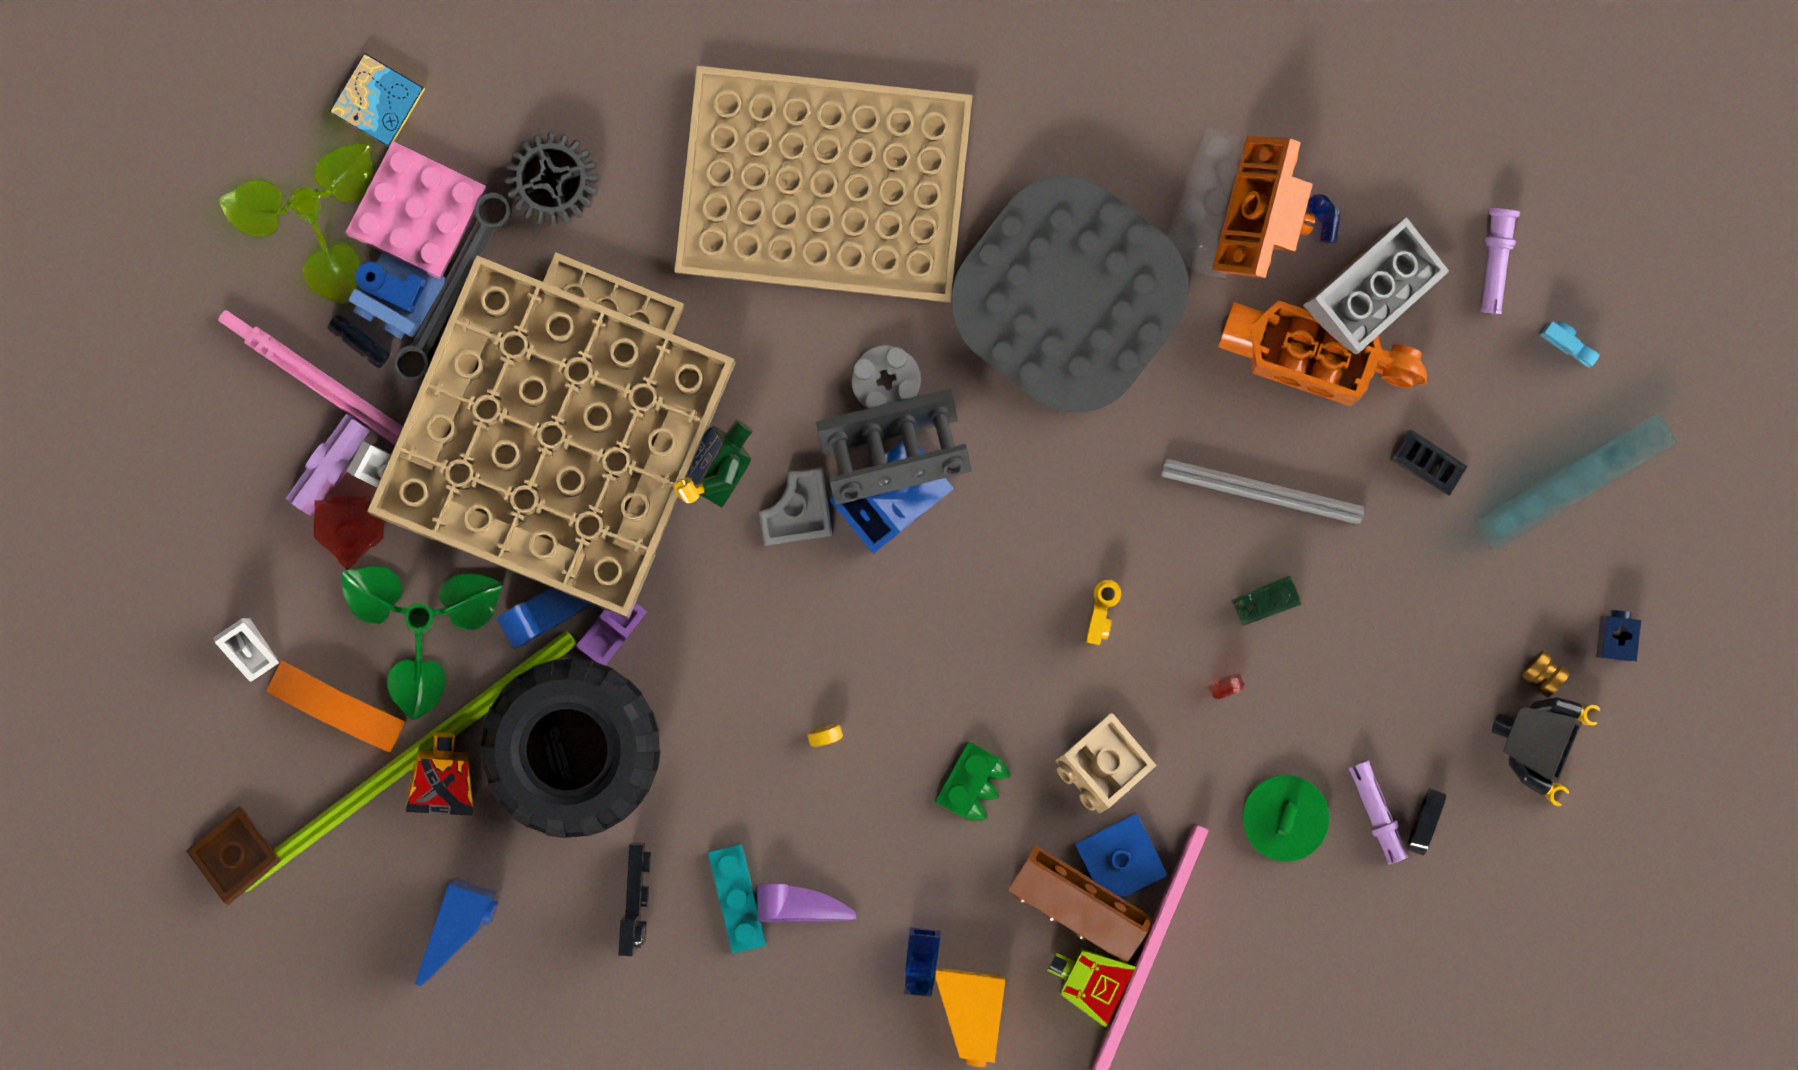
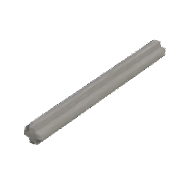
M1171 459L1164 460L1161 476L1353 524H1360L1363 519L1364 507Z

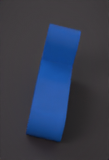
M551 587L529 601L513 607L498 616L496 620L513 649H516L592 604Z

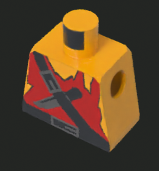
M435 733L433 750H418L405 797L406 812L473 816L467 753L454 752V734Z

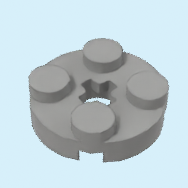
M889 345L874 347L865 352L855 364L852 375L854 394L860 404L867 409L917 397L921 384L920 370L913 357L902 348ZM887 370L889 375L895 374L896 380L892 382L893 388L890 390H886L884 385L878 386L876 380L881 378L880 372Z

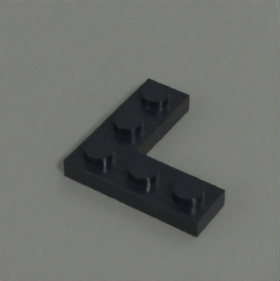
M631 842L629 844L625 915L620 920L618 956L632 957L638 948H641L644 942H646L647 921H641L642 907H648L649 886H643L644 872L650 873L651 852L645 851V843Z

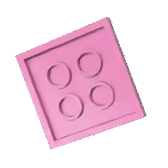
M392 141L346 230V235L440 280L475 213L478 199L485 194L487 188L485 185Z

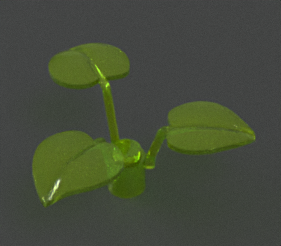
M351 144L326 154L317 163L314 171L316 183L326 190L320 191L316 189L314 191L308 187L298 188L292 193L290 200L286 202L282 209L280 208L283 198L279 189L273 183L266 180L246 182L219 198L221 209L231 224L242 233L252 237H266L273 234L279 226L278 215L283 216L291 209H293L295 215L300 220L310 221L323 252L314 253L306 260L303 269L304 280L310 290L318 296L339 304L348 302L354 289L358 288L355 274L361 265L355 251L347 244H337L329 249L316 218L322 210L319 198L328 197L333 193L338 201L351 203L364 197L373 180L371 152L367 144Z

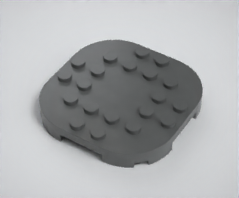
M1069 175L1051 176L1037 180L1019 191L966 257L954 281L952 311L959 333L967 345L1031 397L1059 411L1088 412L1103 408L1120 398L1131 387L1173 333L1186 309L1189 281L1183 258L1171 240L1101 185L1082 177Z

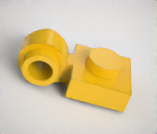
M1112 580L1100 581L1094 587L1093 597L1095 601L1085 638L1087 643L1100 645L1101 639L1108 640L1112 620L1106 618L1108 607L1115 606L1121 599V589ZM1105 587L1113 590V597L1108 601L1104 600L1101 596V591Z

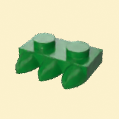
M968 741L935 802L964 819L973 821L987 819L986 811L976 799L994 800L999 798L996 787L988 780V777L993 779L1010 778L1009 769L1000 758Z

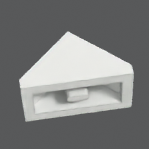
M250 618L240 619L213 637L218 647L250 682L279 663Z

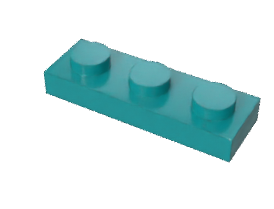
M738 844L709 851L708 856L732 954L766 946L762 924L758 921V908L743 845Z

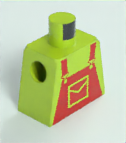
M1080 948L1074 961L1056 952L1047 971L1064 979L1059 989V993L1098 1023L1107 1027L1136 967L1130 962L1126 964L1120 959H1114L1101 953Z

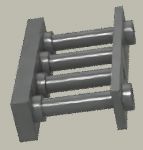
M951 389L816 421L823 453L834 452L839 475L829 477L835 504L852 502L972 472L966 444L955 446L949 423L958 421ZM935 427L941 450L921 454L915 432ZM901 435L907 458L887 463L881 440ZM868 444L873 466L853 471L847 448Z

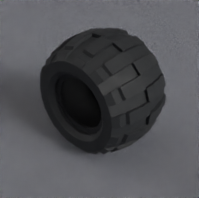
M571 658L552 660L533 666L516 676L501 690V693L489 708L483 723L484 729L480 745L481 766L484 768L489 789L496 801L502 804L512 815L513 819L525 827L545 833L547 836L560 838L587 837L606 831L623 821L642 803L651 789L659 767L661 754L659 727L654 711L652 712L643 693L631 680H628L613 668L596 661ZM560 709H573L586 713L600 725L607 740V759L602 771L591 783L575 790H560L548 786L534 774L527 758V741L535 724L543 716Z

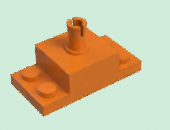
M1246 136L1212 270L1226 274L1266 278L1273 249L1295 251L1299 235H1308L1312 232L1314 227L1304 224V221L1315 224V217L1312 214L1305 213L1313 184L1292 177L1301 142L1290 138Z

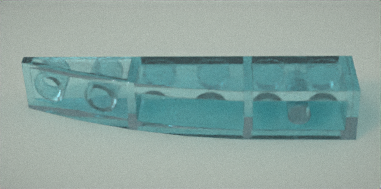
M1659 412L1474 519V522L1490 549H1498L1674 445L1677 441Z

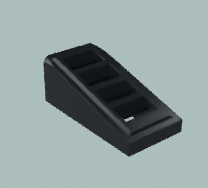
M1411 429L1407 431L1390 459L1448 496L1451 495L1468 467ZM1414 443H1416L1420 447L1410 462L1406 459V456ZM1427 450L1432 454L1421 469L1417 464ZM1439 457L1443 462L1435 475L1432 476L1428 472ZM1450 464L1455 469L1444 484L1439 480Z

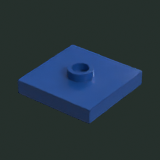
M1137 813L1075 843L1092 880L1121 898L1168 876Z

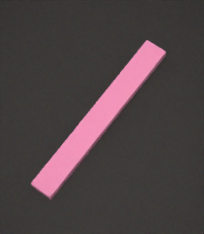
M1192 825L1134 963L1136 968L1116 1006L1090 1070H1108L1208 834L1209 830L1200 825Z

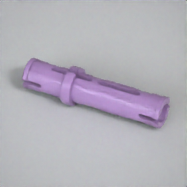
M1367 760L1348 768L1374 828L1371 830L1373 837L1377 836L1387 864L1391 865L1394 862L1397 863L1408 858L1409 856L1397 831L1399 827L1398 822L1392 819L1374 776L1370 761Z

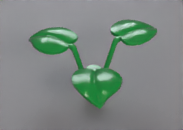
M369 566L345 570L342 573V589L345 600L352 613L359 620L368 624L379 625L386 621L391 610L405 615L407 628L415 634L416 662L412 660L399 661L392 667L387 676V689L390 697L409 719L416 720L429 713L439 702L445 688V675L441 665L435 661L422 662V634L427 633L432 628L433 617L448 613L451 623L461 630L472 631L486 625L495 612L498 598L502 591V584L497 580L479 574L454 576L448 579L439 590V599L445 608H434L431 610L422 603L413 604L409 608L394 605L401 599L403 590L399 577L388 568Z

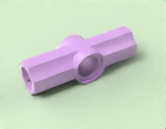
M346 414L336 429L333 430L326 443H321L311 455L305 466L307 469L286 499L301 511L312 516L332 487H336L346 475L352 458L372 431L349 414Z

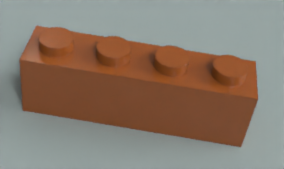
M1037 845L1033 846L1008 888V891L1013 893L1020 902L1031 904L1042 911L1051 921L1060 922L1073 930L1080 939L1091 941L1102 948L1108 956L1120 959L1126 964L1148 933L1153 919L1149 914Z

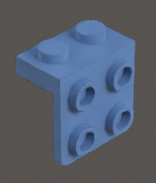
M382 253L377 264L384 267L389 275L406 282L409 274H413L427 282L414 312H408L362 289L360 291L354 289L348 301L356 305L353 312L365 319L372 321L374 316L386 322L383 329L402 339L405 333L414 338L445 284V277L442 276L439 280Z

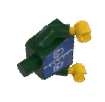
M737 419L727 432L722 431L716 426L710 427L703 436L687 477L673 485L678 498L686 503H693L701 495L722 508L751 462V457L743 445L753 430Z

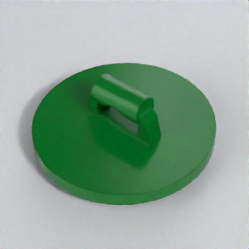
M1277 775L1262 781L1250 792L1244 804L1242 822L1246 837L1259 853L1272 860L1291 862L1309 856L1322 844L1329 828V809L1324 796L1316 786L1298 776Z

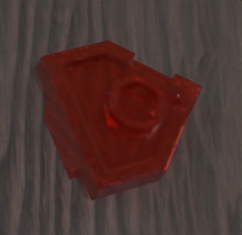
M331 496V501L314 500L313 536L337 558L338 562L346 570H349L371 547L376 546L384 538V520L368 512L371 501H367L366 497Z

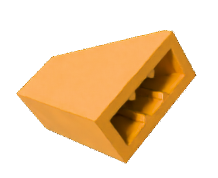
M936 967L935 978L959 1057L966 1059V1065L975 1067H986L987 1062L995 1063L1005 976Z

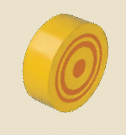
M839 723L822 726L806 733L809 744L812 747L827 745L843 737Z

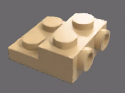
M1113 713L1108 714L1055 760L1060 766L1057 768V772L1061 779L1067 784L1074 783L1082 792L1079 796L1082 804L1091 811L1096 809L1099 814L1109 809L1157 766Z

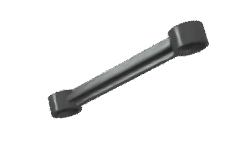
M487 193L478 199L475 206L477 221L448 273L445 284L428 311L411 345L402 348L396 354L394 369L401 378L410 382L424 379L431 363L429 354L456 305L476 255L481 257L495 229L502 228L509 222L512 214L511 206L498 193ZM492 198L500 199L506 207L505 216L496 223L486 222L481 213L484 202ZM409 351L419 352L425 360L424 369L416 376H407L401 369L402 356Z

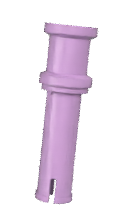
M1489 208L1488 213L1491 215L1489 236L1485 237L1484 241L1486 246L1489 247L1482 303L1479 312L1502 315L1510 249L1513 250L1514 246H1516L1513 235L1515 220L1520 217V211Z

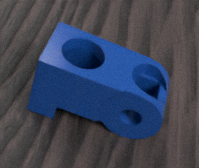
M375 262L363 263L356 270L355 274L356 283L359 288L411 313L414 312L427 283L422 278L413 274H409L406 282L389 275L384 267Z

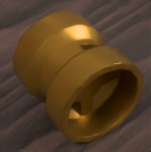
M1545 650L1540 651L1521 673V676L1528 682L1537 684L1539 692L1546 698L1552 696L1570 675V672L1563 666H1557L1552 661V656Z

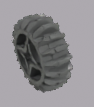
M548 132L547 143L543 144L541 137L537 134L534 136L536 147L531 148L530 144L524 141L522 146L527 153L523 156L517 151L513 152L512 156L520 161L519 165L507 164L506 168L516 173V176L505 178L506 184L516 185V188L507 192L508 197L515 198L520 196L521 198L514 204L515 209L520 210L527 205L528 208L524 212V217L529 220L537 212L536 223L538 225H543L546 216H549L550 225L556 227L558 223L557 216L560 215L566 225L570 224L571 220L568 215L570 211H573L578 218H581L583 214L577 206L580 203L587 208L592 206V203L585 198L586 193L592 196H596L598 193L597 189L588 186L589 183L599 182L598 175L588 174V171L594 170L597 164L595 161L584 163L591 153L588 149L577 153L581 145L579 140H574L568 147V136L566 134H562L559 143H555L554 133ZM549 152L563 153L571 157L577 165L570 168L568 166L556 167L550 159ZM539 157L540 173L535 178L530 179V182L524 183L527 168L534 159ZM546 164H548L556 176L562 175L561 181L556 180L559 183L556 186L558 195L548 183L543 184L544 178L548 179L546 174L549 173ZM580 176V184L576 194L566 203L564 196L565 185L574 180V177ZM542 191L549 192L554 199L556 207L538 205L529 198L528 194Z

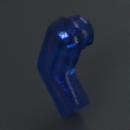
M1323 194L1313 195L1309 198L1307 207L1322 223L1320 242L1336 244L1341 217L1340 210L1327 196Z

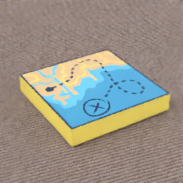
M364 53L329 112L389 148L392 141H395L425 88Z

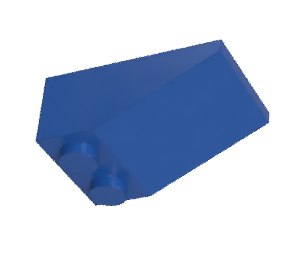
M459 879L449 883L415 981L416 985L422 986L485 924L488 925L489 922L493 921L499 902L493 901L496 892Z

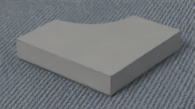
M822 467L788 472L787 487L782 498L772 507L759 511L764 546L833 536Z

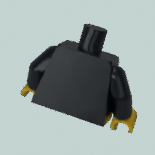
M1559 697L1534 701L1529 708L1521 707L1516 719L1498 714L1492 726V733L1507 738L1503 752L1510 756L1509 766L1521 783L1540 795H1545L1547 800L1556 806L1562 805L1554 800V793L1557 790H1563L1569 794V790L1559 784L1558 781L1581 724L1596 725L1597 722L1588 720L1587 712L1589 709L1600 711L1597 705L1581 706L1580 703Z

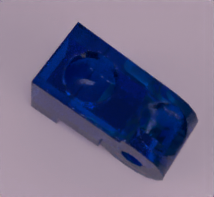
M910 927L904 994L932 997L941 931Z

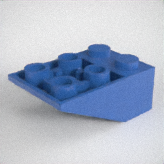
M903 441L885 454L887 463L907 458ZM919 446L920 453L925 454V452ZM946 478L837 505L835 504L834 496L829 500L874 554L954 488Z

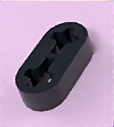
M1431 788L1427 790L1407 842V850L1422 856L1425 855L1445 804V793Z

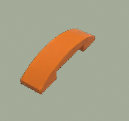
M281 660L266 690L295 708L391 753L406 721L376 706H372L313 677L312 674L284 660Z

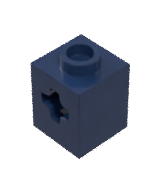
M1611 610V616H1600L1596 657L1637 662L1641 620L1632 619V612ZM1620 628L1621 632L1626 633V638L1618 642L1616 638H1612V632L1618 631Z

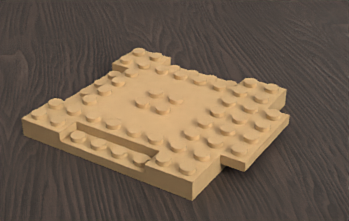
M556 252L543 282L476 255L368 508V512L382 520L462 550L629 619L654 560L655 551L678 499L673 485L688 475L705 431L712 421L732 373L735 360L673 334L684 308V304Z

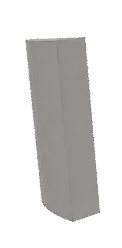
M1406 217L1393 224L1304 303L1303 306L1338 342L1354 354H1358L1445 276L1449 270Z

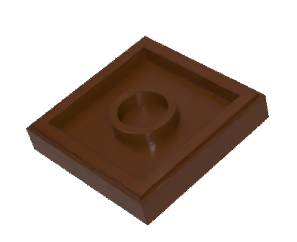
M240 806L186 851L221 900L227 905L231 904L282 861L247 812Z

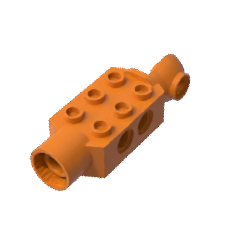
M1279 300L1266 312L1233 302L1218 344L1220 349L1250 358L1252 374L1350 407L1362 398L1375 372L1382 374L1381 378L1389 384L1402 388H1413L1414 385L1427 384L1426 368L1421 361L1422 353L1417 349L1406 345L1394 344L1391 351L1381 348L1379 336H1377L1362 351L1354 354L1330 335L1308 310Z

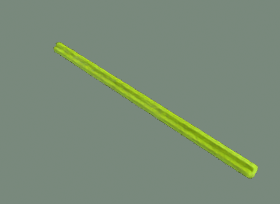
M568 631L562 632L277 846L274 850L282 861L245 892L252 890L412 770L418 750H433L435 733L444 732L457 736L488 712L501 693V690L516 676L533 666L558 660L573 649L577 644L573 636Z

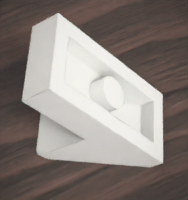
M363 441L346 472L378 487L391 454Z

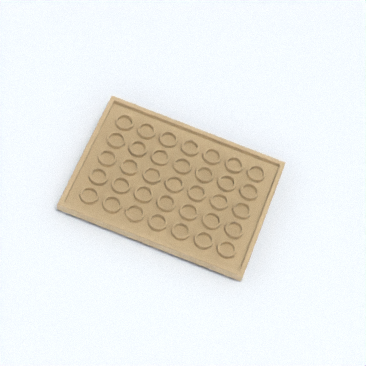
M697 66L675 273L950 303L973 95Z

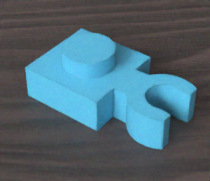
M1553 321L1546 324L1539 334L1541 337L1567 355H1572L1586 367H1593L1600 354L1581 343V340L1574 336L1577 333L1575 329L1563 321H1559L1557 324Z

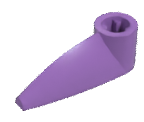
M762 884L757 886L758 921L856 920L854 910L826 894L786 884Z

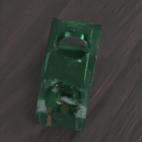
M1290 574L1231 600L1242 626L1302 605Z

